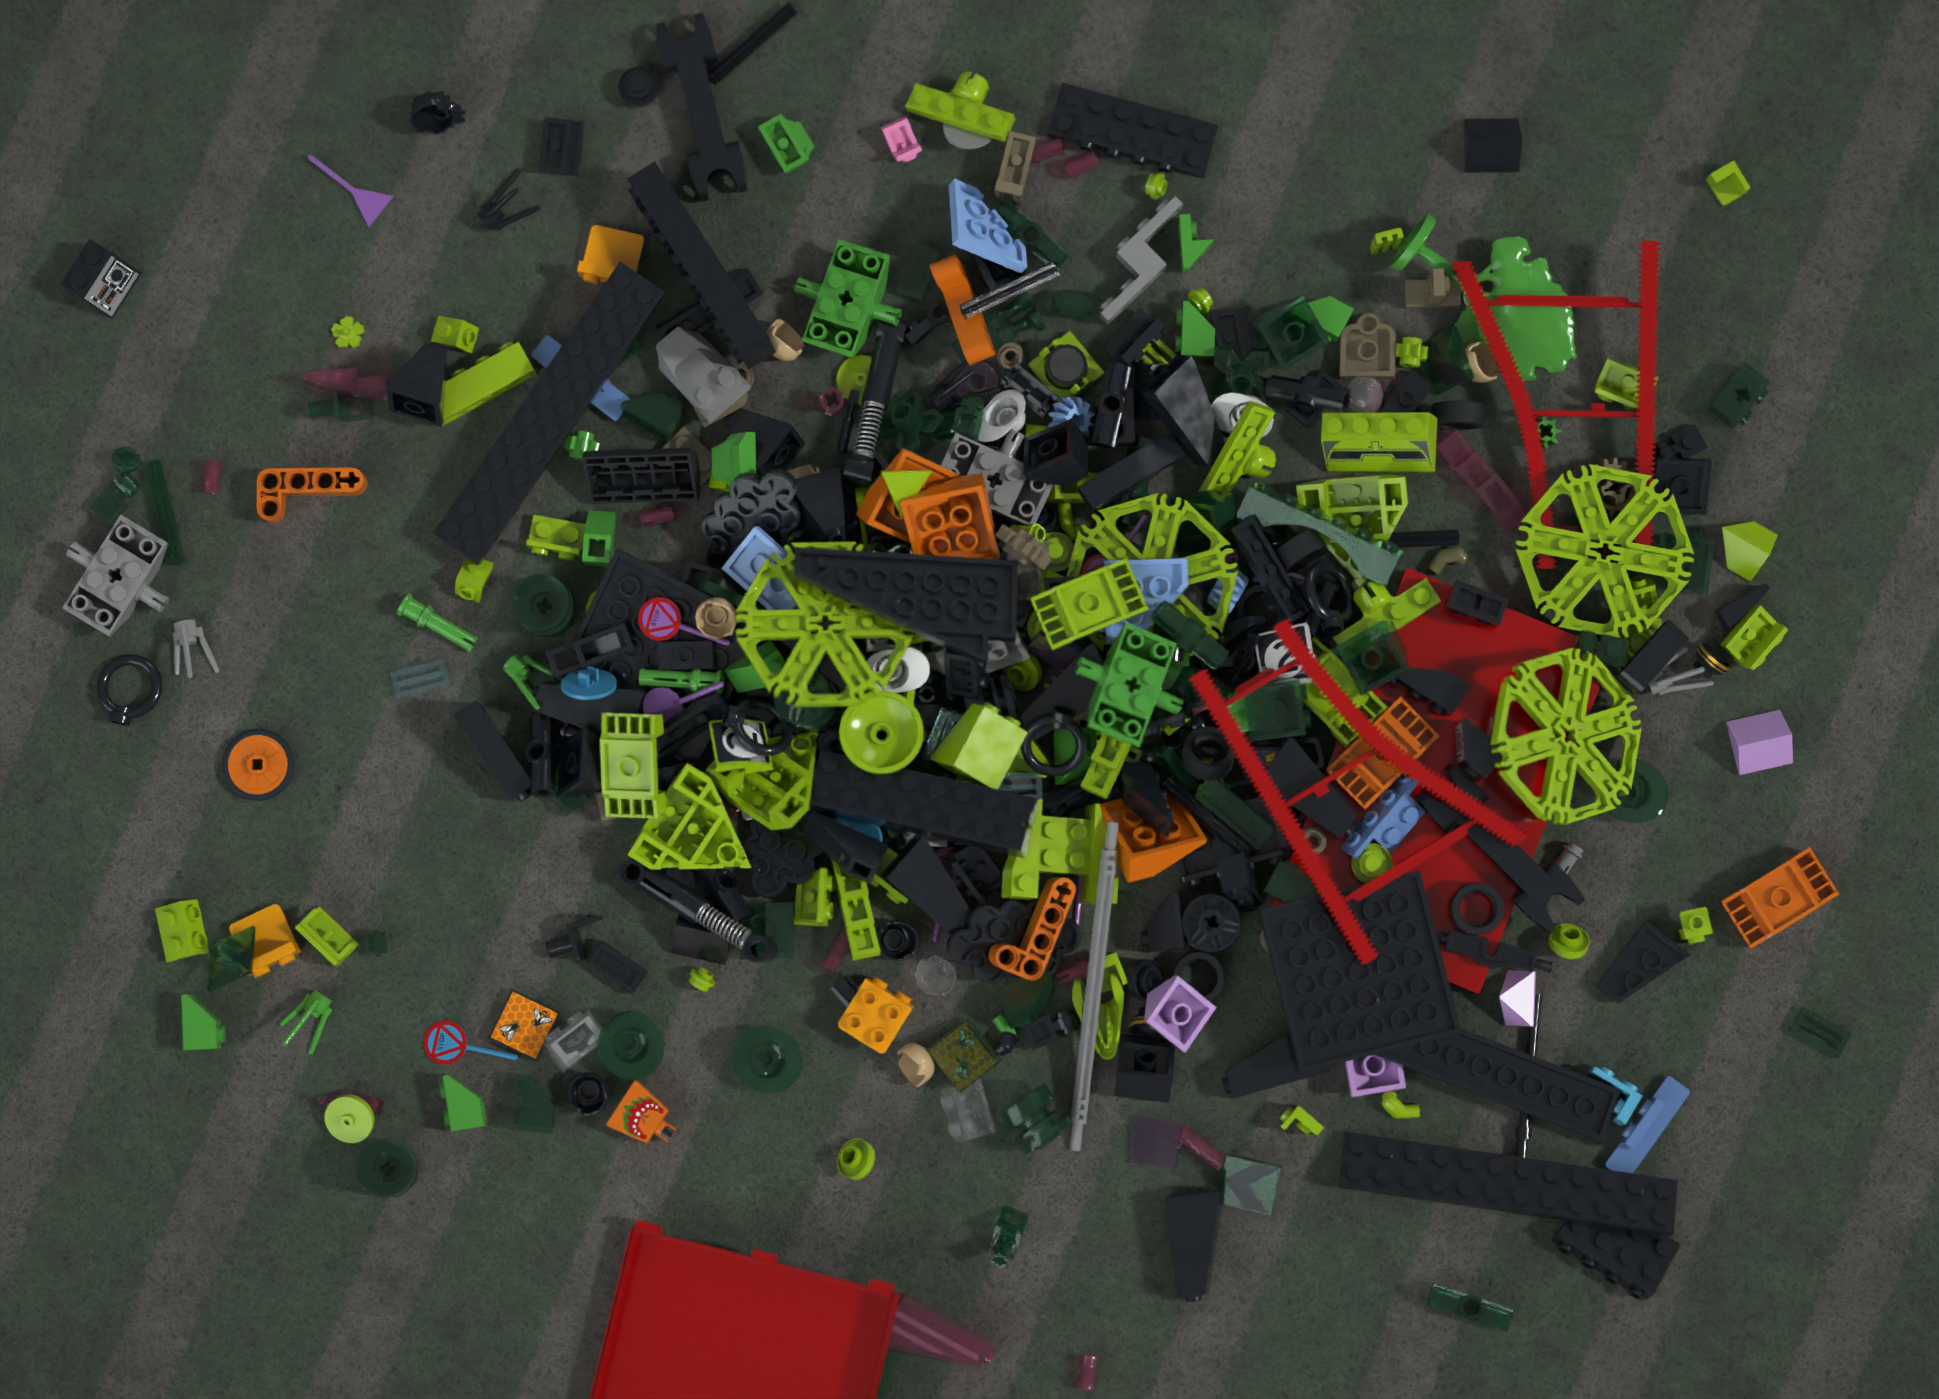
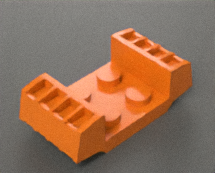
M1401 696L1373 725V727L1378 726L1377 730L1381 729V733H1385L1384 737L1389 736L1388 741L1393 739L1392 744L1397 743L1396 747L1401 746L1400 750L1405 749L1404 753L1409 752L1408 757L1413 755L1412 760L1418 758L1440 736ZM1363 736L1359 737L1326 771L1329 774L1333 773L1369 751L1371 744L1365 745L1366 741H1362ZM1378 753L1335 778L1364 809L1403 773H1399L1400 768L1395 769V765L1390 766L1391 762L1386 763L1387 758L1382 759L1383 755L1378 756Z
M1808 847L1791 856L1786 862L1749 885L1736 890L1720 901L1746 943L1752 949L1839 895V892L1812 849Z

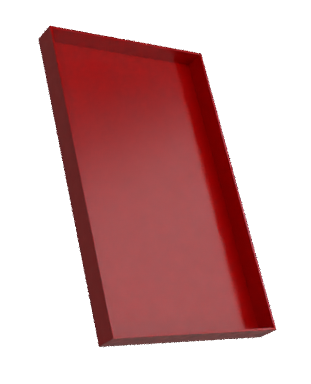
M1406 568L1394 597L1399 596L1426 578L1440 598L1441 603L1375 644L1361 680L1387 706V709L1401 696L1440 735L1417 758V762L1421 761V765L1426 764V768L1430 767V772L1435 770V775L1439 773L1440 777L1444 776V781L1448 779L1449 784L1452 782L1445 773L1444 768L1451 763L1460 770L1462 769L1457 763L1455 724L1463 717H1466L1489 738H1492L1501 683L1505 682L1504 678L1506 676L1512 675L1515 679L1517 678L1512 668L1519 666L1517 665L1518 663L1568 648L1580 649L1579 657L1581 660L1583 653L1590 652L1592 656L1596 655L1606 668L1609 666L1614 653L1613 650L1509 608L1505 609L1502 621L1497 628L1446 611L1444 607L1452 586ZM1554 664L1536 670L1534 673L1535 677L1558 702L1563 674L1562 668ZM1384 665L1445 670L1471 687L1454 713L1450 716L1445 714L1443 717L1431 710L1430 706L1432 704L1426 700L1417 701L1406 693L1408 689L1401 684L1394 686L1383 678L1385 674L1380 670ZM1594 677L1591 680L1586 715L1590 714L1601 686ZM1512 700L1510 702L1505 727L1506 734L1509 737L1514 738L1541 729L1517 701ZM1565 731L1566 737L1564 740L1570 741L1568 739L1569 732ZM1358 738L1347 748L1336 739L1323 772L1325 777L1329 775L1326 769ZM1548 757L1521 765L1517 769L1518 778L1535 797H1539L1542 794ZM1495 767L1484 780L1480 782L1474 781L1489 796V799L1484 803L1486 808L1490 807L1491 811L1495 810V815L1499 813L1500 818L1505 817L1504 821L1509 820V824L1514 823V827L1519 826L1518 830L1523 829V833L1528 832V838L1519 842L1518 845L1533 858L1547 820L1543 821L1541 818H1537L1498 773V771H1503L1507 767ZM1335 779L1330 781V784L1356 814L1357 817L1354 819V822L1357 823V826L1363 820L1364 815L1380 800L1381 795L1364 809ZM1422 784L1417 785L1409 795L1418 803L1416 796L1423 791L1435 800L1445 802V799L1440 800L1441 796L1436 797V793L1431 794V790L1426 791L1427 787L1422 788ZM1426 813L1422 815L1390 854L1392 867L1446 835ZM1306 817L1301 827L1303 828L1302 831L1315 827L1320 829L1326 836V846L1316 857H1321L1318 862H1324L1322 866H1326L1324 871H1329L1327 876H1332L1330 881H1335L1333 886H1338L1336 890L1365 884L1360 882L1353 874L1351 869L1352 856L1340 848L1347 836L1343 835L1339 839L1312 819ZM1314 836L1308 837L1307 843L1311 842V847L1316 846L1317 839ZM1465 836L1406 873L1420 870L1435 931L1446 934L1449 931L1466 934L1455 926L1449 912L1451 898L1458 889L1466 884L1475 882L1485 883L1496 889L1503 900V918L1499 925L1489 933L1477 935L1487 938L1486 953L1488 956L1493 957L1514 907L1511 898L1519 889ZM1372 839V841L1369 844L1378 843L1374 839ZM1292 849L1270 907L1320 895L1321 893L1316 892L1318 887H1313L1315 883H1310L1312 878H1307L1309 873H1304L1307 868H1301L1303 864H1299L1300 859H1296L1298 854H1293L1295 849ZM1475 892L1464 897L1461 902L1460 911L1464 920L1469 924L1482 925L1489 921L1492 916L1493 906L1486 895ZM1439 943L1449 984L1471 993L1479 994L1489 967L1478 964L1471 956L1446 950L1445 945Z

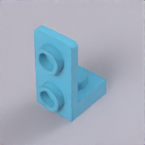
M1603 1066L1590 1068L1587 1074L1604 1084L1620 1089V1094L1625 1096L1624 1099L1619 1098L1613 1111L1615 1114L1611 1121L1619 1126L1627 1124L1642 1098V1095L1636 1092L1638 1088L1628 1081L1623 1080L1621 1083L1613 1078L1614 1073Z

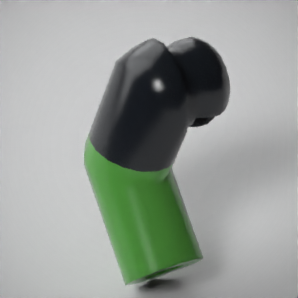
M1002 1013L992 1021L1000 1031L999 1042L994 1045L995 1052L998 1055L1004 1056L1007 1053H1011L1014 1049L1017 1033L1007 1017Z

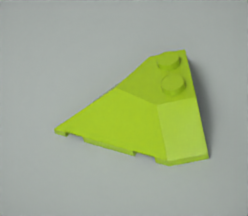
M1372 474L1333 477L1296 485L1299 514L1305 521L1308 520L1309 524L1318 531L1329 551L1342 567L1347 569L1355 579L1356 584L1359 587L1363 586L1408 505L1406 476Z
M819 725L809 727L807 732L793 734L790 746L784 752L771 756L773 770L746 774L745 768L717 772L714 760L705 769L706 774L711 777L713 783L729 803L769 829L791 828L809 810L817 751L816 737L818 736ZM782 735L768 739L769 745L779 742Z
M686 763L666 790L665 812L659 819L648 818L627 854L651 870L662 868H751L711 777L689 763Z

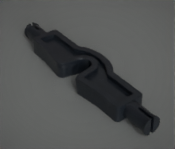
M1436 931V935L1440 937L1438 942L1444 944L1446 950L1471 956L1475 962L1489 968L1509 966L1527 972H1533L1534 969L1551 973L1552 968L1542 965L1552 967L1553 962L1537 958V953L1520 949L1506 942H1500L1495 955L1490 957L1486 953L1488 942L1486 937L1468 935L1456 931H1449L1448 934Z

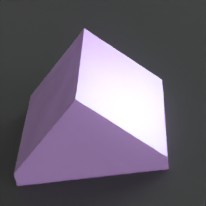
M1780 710L1726 722L1739 775L1793 763L1792 733Z
M1175 975L1150 991V993H1147L1144 1021L1185 1053L1216 1007L1183 979Z
M1375 1055L1345 1062L1351 1097L1406 1088L1403 1067Z

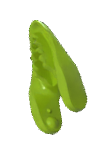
M1111 972L1107 978L1108 983L1112 985L1113 998L1105 1003H1100L1095 1050L1104 1060L1112 1059L1116 1055L1123 1013L1124 991L1114 972ZM1075 978L1072 1000L1082 1022L1084 993L1082 989L1084 988V982L1080 978Z

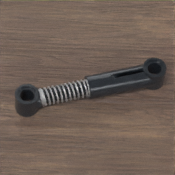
M897 319L899 323L895 326L879 320L873 355L861 403L864 405L863 414L861 415L859 432H857L855 446L853 447L854 451L852 455H848L843 482L869 488L871 486L875 468L874 453L872 451H875L874 447L876 444L874 442H877L876 438L878 437L876 433H879V424L882 423L880 421L882 419L881 415L884 414L882 411L886 410L889 405L908 321Z
M633 858L623 861L620 865L619 877L624 884L637 888L693 924H703V927H707L708 930L711 929L716 935L719 934L724 940L727 939L732 945L735 944L736 947H739L745 958L749 961L765 963L772 961L776 957L778 945L771 936L761 935L756 931H750V929L746 930L747 928L743 927L742 924L738 926V922L734 923V919L730 920V917L726 918V914L718 913V909L710 908V903L707 899L658 869L651 870ZM636 866L640 869V875L637 879L633 876V870ZM759 942H762L764 945V953L761 956L756 951Z

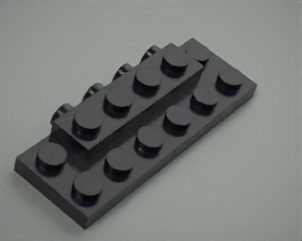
M1062 82L1047 136L1076 143L1078 148L1085 151L1102 150L1104 155L1111 158L1119 159L1120 156L1131 158L1130 162L1136 165L1145 166L1146 163L1157 165L1156 169L1162 172L1172 173V170L1204 178L1219 125Z

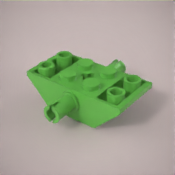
M838 239L824 281L821 284L799 277L797 283L800 284H795L794 293L816 299L802 342L854 358L868 339L875 319L897 326L899 323L897 317L901 318L902 310L881 304L886 289L890 256ZM852 298V303L847 302L846 305H844V302L847 299Z
M1126 622L1109 649L1103 666L1081 657L1077 663L1079 668H1075V673L1097 681L1089 702L1087 727L1133 746L1140 747L1155 706L1177 715L1181 710L1179 704H1183V698L1166 693L1161 688L1177 643ZM1125 682H1130L1132 686L1131 691H1128L1129 686L1125 685Z

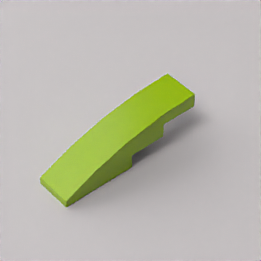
M1125 682V685L1129 686L1128 691H1131V684ZM1102 733L1091 756L1092 763L1080 785L1081 788L1107 800L1131 744Z
M831 859L852 959L855 961L879 956L880 947L868 898L867 884L846 874Z

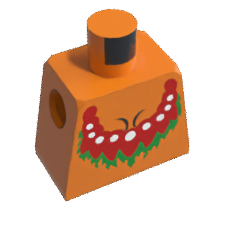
M638 1080L633 1082L606 1123L608 1127L645 1143H649L654 1134L668 1143L677 1130L664 1121L670 1110Z

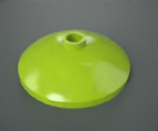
M879 691L877 697L874 692L864 694L867 698L865 704L858 697L856 700L860 703V706H848L842 716L839 732L842 748L851 762L862 770L875 774L896 772L907 766L916 757L923 741L921 717L915 706L908 699L897 693ZM879 731L886 732L887 737L884 740H879L876 737Z

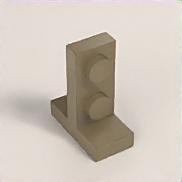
M1013 131L1009 132L999 177L994 190L995 200L1021 206L1036 137Z
M1444 268L1433 269L1427 279L1404 281L1405 309L1460 307L1461 305L1460 287L1450 280L1449 276H1444Z

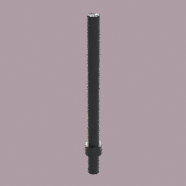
M1535 994L1534 1027H1528L1526 1053L1537 1057L1542 995ZM1520 1112L1519 1127L1516 1126L1515 1138H1517L1516 1156L1527 1158L1528 1140L1532 1138V1128H1530L1531 1116Z

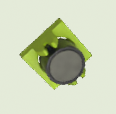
M1071 331L1060 339L1052 341L1051 345L1045 347L1039 353V356L1028 364L1029 369L1038 380L1059 396L1056 400L1059 403L1063 397H1076L1104 374V371Z

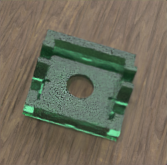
M1660 532L1657 547L1672 549L1676 544L1675 535ZM1698 535L1688 536L1694 555L1690 553H1682L1684 557H1692L1694 562L1691 563L1690 569L1687 571L1691 573L1690 577L1678 576L1683 581H1689L1680 592L1707 595L1715 540L1704 539ZM1653 575L1655 587L1666 590L1668 587L1667 580L1664 577Z

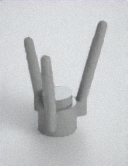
M183 620L174 623L175 632L172 633L174 639V674L179 675L181 645L184 651L187 677H193L189 645L197 643L196 638L199 639L214 672L219 673V667L204 637L203 628L197 627L195 620Z
M1683 647L1666 666L1686 653L1688 648ZM1699 667L1673 676L1669 675L1667 669L1661 670L1648 685L1652 695L1656 693L1662 695L1673 691L1712 686L1714 682L1709 680L1673 685L1672 682L1704 672V667Z

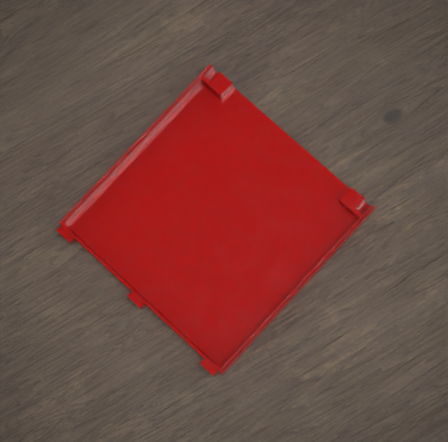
M637 1220V1227H631L589 1399H876L901 1293L894 1292L896 1284L872 1278L869 1281L870 1285L778 1263V1254L753 1249L751 1254L753 1256L718 1248L663 1234L662 1225L643 1220Z

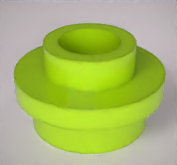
M1160 172L1158 174H1150L1146 183L1145 193L1150 195L1152 199L1157 200L1159 196L1165 194L1168 185L1165 175Z
M1198 288L1197 290L1192 289L1188 293V301L1199 313L1206 314L1210 310L1213 301L1206 290Z
M699 967V969L693 968L690 971L691 977L689 982L697 989L707 992L710 987L712 988L716 984L713 979L714 975L709 970Z

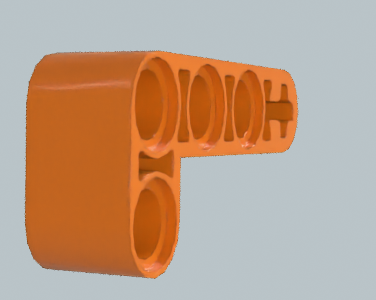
M953 254L930 264L933 277L943 292L968 364L971 366L995 356L996 353L982 312L979 313L978 311V314L975 312V316L972 314L973 317L969 319L966 316L967 320L961 314L959 305L976 298V294L970 277L957 255Z
M356 468L264 469L257 477V513L268 523H278L285 516L286 496H356L366 490L367 478ZM339 475L343 481H351L353 476L360 481L355 483L352 488L348 483H340ZM271 476H276L278 479L277 485L273 489H267L265 486L266 480ZM297 476H304L305 484L299 489L293 488V480ZM324 476H332L331 486L325 489L321 488L320 480ZM271 503L277 504V512L273 516H266L265 509L267 505Z
M1054 876L1047 880L1020 947L1016 948L1004 943L993 945L988 954L992 965L1028 980H1036L1041 977L1075 896L1076 888L1070 879ZM1057 885L1064 888L1063 893H1059L1056 890ZM1054 899V901H1058L1060 903L1059 905L1050 903V900ZM1052 908L1055 914L1052 921L1047 922L1045 920V912ZM1038 934H1042L1044 943L1041 947L1036 948L1034 939ZM1007 949L1009 959L1001 964L999 954L1002 950ZM1031 959L1034 967L1030 973L1026 974L1024 964Z

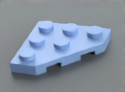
M954 179L949 184L952 245L1000 264L1005 268L1022 273L1027 268L1026 247L1019 239L1014 240L1006 231L1008 225L995 209L990 211L982 201L984 196L978 188Z
M1188 558L1128 560L1149 610L1126 621L1122 620L1106 627V644L1114 643L1126 622L1146 631L1188 588ZM1121 560L1104 561V567Z

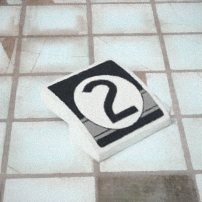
M1307 622L1292 626L1291 628H1296L1294 633L1299 632L1297 637L1302 636L1300 641L1305 640L1303 645L1308 644L1306 649H1311L1309 654L1313 653L1310 627ZM1276 631L1258 634L1260 638L1256 645V655L1260 673L1268 668H1273L1275 671L1295 659V657L1290 658L1292 653H1287L1288 649H1283L1286 644L1281 645L1282 640H1277L1280 635H1275ZM1295 665L1264 684L1263 687L1266 692H1272L1309 683L1312 681V678L1307 679L1309 674L1304 675L1305 670L1300 671L1302 666Z

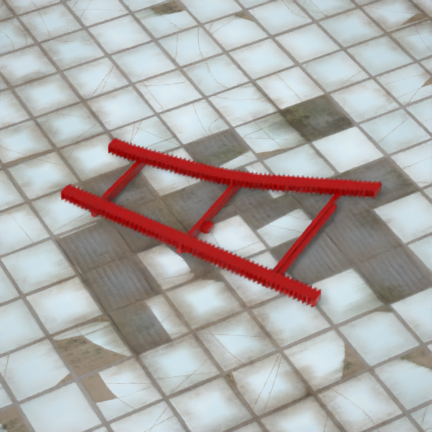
M1643 241L1639 243L1642 246L1639 251L1643 253L1638 255L1642 257L1638 260L1642 263L1638 266L1642 268L1638 271L1642 274L1638 276V278L1642 279L1638 282L1642 285L1638 287L1641 290L1638 295L1642 297L1637 300L1641 302H1629L1627 297L1552 295H1500L1498 300H1486L1488 297L1483 296L1485 292H1482L1483 287L1479 286L1481 282L1476 281L1479 277L1474 276L1476 272L1472 271L1474 267L1470 266L1472 262L1453 261L1450 266L1455 267L1453 269V272H1457L1455 277H1460L1457 282H1462L1459 287H1464L1462 289V292H1466L1464 297H1469L1466 302H1470L1468 307H1473L1471 309V312H1475L1473 317H1478L1475 322H1480L1477 327H1482L1479 332H1484L1482 337H1486L1484 342H1489L1486 347H1491L1488 352H1493L1491 357H1495L1493 362H1498L1495 367H1500L1497 372H1502L1500 377H1504L1502 380L1506 381L1504 386H1508L1506 391H1510L1507 395H1512L1509 399L1514 400L1511 405H1516L1513 410H1516L1514 414L1518 415L1515 419H1520L1517 424H1521L1518 429H1523L1520 434H1524L1520 438L1525 439L1521 443L1526 444L1522 448L1527 449L1523 453L1528 454L1524 458L1529 459L1525 463L1529 464L1526 468L1530 469L1527 474L1531 476L1527 479L1532 480L1528 484L1532 485L1529 490L1533 492L1529 495L1534 496L1530 499V501L1535 502L1531 505L1533 507L1547 492L1546 489L1550 487L1545 484L1549 481L1545 479L1548 474L1544 473L1548 469L1543 468L1547 465L1543 463L1546 458L1542 457L1545 453L1541 452L1545 448L1540 447L1544 443L1539 442L1542 437H1538L1541 432L1537 431L1540 427L1535 426L1539 423L1534 421L1538 418L1535 416L1637 418L1635 421L1639 423L1635 426L1639 429L1635 430V432L1639 434L1634 437L1639 440L1635 441L1638 445L1634 448L1638 449V451L1634 453L1638 456L1634 459L1638 462L1634 463V465L1638 467L1634 470L1640 474L1655 475L1651 472L1655 468L1651 466L1656 464L1652 462V460L1656 459L1652 456L1656 453L1652 451V449L1656 448L1652 445L1656 442L1652 440V438L1656 437L1652 434L1656 432L1653 429L1656 424L1652 422L1657 420L1653 418V416L1657 415L1653 412L1657 409L1653 407V405L1657 404L1653 401L1657 398L1653 396L1657 393L1653 390L1657 388L1654 385L1657 380L1653 378L1658 376L1654 374V372L1658 371L1654 368L1658 365L1654 363V361L1658 360L1654 357L1658 354L1654 352L1658 349V347L1654 346L1658 344L1655 341L1658 336L1654 334L1659 332L1655 330V328L1659 327L1655 324L1659 321L1655 319L1659 316L1655 313L1659 310L1656 308L1659 303L1655 302L1659 300L1656 297L1659 292L1655 290L1660 288L1656 286V284L1660 283L1656 280L1660 277L1656 275L1660 272L1656 269L1660 266L1657 264L1660 259L1656 258L1660 256L1657 253L1660 248L1656 246L1661 244L1657 241ZM1489 306L1639 308L1637 311L1641 313L1637 316L1641 319L1637 320V322L1641 324L1637 327L1641 330L1637 331V333L1641 335L1637 338L1641 341L1637 342L1640 347L1636 349L1640 352L1636 355L1640 357L1636 360L1640 363L1636 364V366L1640 368L1636 371L1640 374L1636 375V377L1640 379L1636 382L1640 385L1636 386V388L1640 390L1635 392L1640 395L1635 398L1639 400L1635 403L1639 406L1635 410L1639 412L1605 411L1604 403H1591L1590 411L1532 410L1534 407L1530 406V404L1533 402L1528 401L1531 396H1526L1529 391H1524L1527 386H1522L1525 381H1521L1523 378L1519 376L1521 372H1517L1519 367H1514L1517 362H1512L1515 357H1510L1512 352H1508L1510 347L1505 346L1508 342L1503 341L1506 337L1501 336L1503 332L1499 331L1501 327L1496 326L1499 322L1494 321L1497 317L1492 316L1494 312L1490 311L1492 307ZM1650 477L1645 486L1648 487L1649 483L1654 479ZM1548 506L1540 517L1541 523L1544 526L1582 533L1580 526H1554L1555 523L1551 522L1554 518L1550 517L1554 513L1549 511L1553 507ZM1649 521L1633 542L1653 546L1650 543L1654 540L1650 539V537L1654 535L1650 532L1654 529L1650 526L1654 525V523ZM1544 554L1536 556L1539 558L1536 561L1539 563L1536 566L1537 568L1553 569L1557 567L1553 564L1557 562L1553 559L1555 556Z
M1291 619L1283 620L1275 625L1272 631H1276L1275 635H1280L1277 640H1282L1281 645L1286 644L1283 649H1288L1287 653H1292L1290 658L1295 657L1292 661L1275 671L1273 668H1268L1236 687V695L1224 701L1225 699H1220L1222 694H1217L1219 689H1214L1216 684L1211 685L1213 680H1208L1211 675H1205L1208 670L1199 671L1191 676L1189 681H1194L1192 686H1197L1194 691H1200L1197 696H1202L1200 701L1205 700L1203 705H1208L1206 710H1211L1209 715H1214L1212 720H1217L1215 725L1220 724L1218 729H1223L1220 734H1226L1223 739H1228L1226 744H1231L1229 749L1234 748L1232 753H1237L1235 758H1240L1238 763H1243L1241 768H1246L1244 773L1249 772L1247 777H1252L1249 782H1255L1252 787H1257L1255 792H1260L1259 797L1263 796L1261 801H1266L1264 806H1269L1267 811H1272L1270 816H1274V821L1278 820L1275 825H1281L1278 830H1283L1281 835H1286L1285 840L1289 839L1287 844H1292L1290 849H1295L1293 854H1298L1296 859H1300L1299 864H1303L1301 868H1307L1304 873H1309L1307 878H1312L1310 883H1315L1314 888L1318 887L1316 892H1321L1319 897H1324L1322 902H1326L1325 907H1329L1327 911H1333L1330 916H1335L1333 921H1338L1336 926H1341L1339 930L1344 931L1342 933L1343 936L1347 935L1345 940H1350L1348 945H1352L1351 950H1355L1353 954L1358 955L1356 959H1361L1359 964H1367L1375 959L1379 953L1374 952L1376 948H1371L1373 943H1368L1370 938H1365L1367 934L1362 933L1364 929L1360 928L1361 924H1356L1358 919H1353L1355 914H1351L1352 909H1348L1350 905H1344L1353 898L1356 901L1362 900L1465 837L1468 834L1467 829L1476 823L1477 825L1482 824V828L1487 827L1486 831L1489 832L1491 830V834L1496 833L1497 838L1501 836L1500 840H1505V844L1510 843V847L1528 838V832L1523 833V829L1518 830L1519 826L1514 827V823L1509 824V820L1504 821L1505 817L1500 818L1499 813L1495 815V810L1491 811L1490 807L1486 808V804L1481 806V801L1477 802V798L1472 799V795L1467 796L1468 792L1463 793V789L1458 790V786L1453 787L1454 783L1449 784L1448 779L1444 781V776L1440 777L1439 773L1435 775V770L1430 772V767L1426 768V764L1421 765V761L1417 762V758L1412 760L1413 755L1408 757L1409 752L1404 753L1405 749L1400 750L1401 746L1396 747L1397 743L1392 744L1393 739L1388 741L1389 736L1384 737L1385 733H1381V729L1377 730L1378 726L1373 727L1374 722L1369 723L1370 718L1366 719L1367 715L1362 716L1364 711L1359 712L1360 707L1355 708L1357 703L1352 704L1353 699L1348 700L1350 695L1344 696L1346 691L1341 692L1342 686L1337 687L1339 682L1334 683L1335 678L1330 679L1332 674H1327L1328 669L1323 670L1325 665L1319 666L1321 661L1316 662L1317 657H1313L1314 653L1309 654L1311 649H1306L1308 644L1303 645L1305 640L1300 641L1302 636L1297 637L1299 632L1294 633L1296 628H1291L1293 623L1288 624ZM1297 665L1302 666L1300 671L1305 670L1304 675L1309 674L1307 679L1312 678L1311 683H1316L1314 688L1320 687L1318 692L1323 691L1322 696L1327 695L1325 701L1330 700L1329 705L1334 704L1332 709L1338 708L1336 713H1341L1340 718L1344 717L1343 722L1348 721L1347 726L1352 725L1350 730L1355 729L1354 734L1359 733L1358 737L1363 736L1362 741H1366L1365 745H1371L1369 751L1286 801V799H1281L1282 794L1278 795L1280 790H1275L1277 785H1272L1274 780H1269L1271 775L1266 776L1269 771H1263L1266 766H1260L1263 761H1258L1260 756H1255L1257 751L1252 752L1254 747H1249L1251 742H1246L1248 737H1243L1245 732L1240 733L1242 727L1237 728L1240 723H1234L1237 718H1231L1234 714L1229 713L1231 708L1226 709V707ZM1378 753V756L1383 755L1382 759L1387 758L1386 763L1391 762L1390 766L1395 765V769L1400 768L1399 773L1404 771L1403 775H1408V779L1413 777L1412 782L1417 781V785L1422 784V788L1427 787L1426 791L1431 790V794L1436 793V797L1441 796L1440 800L1445 799L1446 804L1450 802L1449 806H1454V810L1459 809V813L1464 811L1463 816L1468 815L1470 820L1344 896L1339 895L1341 890H1336L1337 885L1333 886L1335 881H1330L1332 876H1327L1329 871H1324L1326 869V866H1322L1324 862H1318L1321 857H1316L1318 852H1313L1315 847H1310L1311 842L1307 843L1309 838H1304L1306 833H1301L1303 828H1298L1300 823H1296L1297 818L1292 819L1295 814H1289L1292 809L1287 808L1312 792L1315 793L1317 798L1330 791L1326 785L1327 783Z

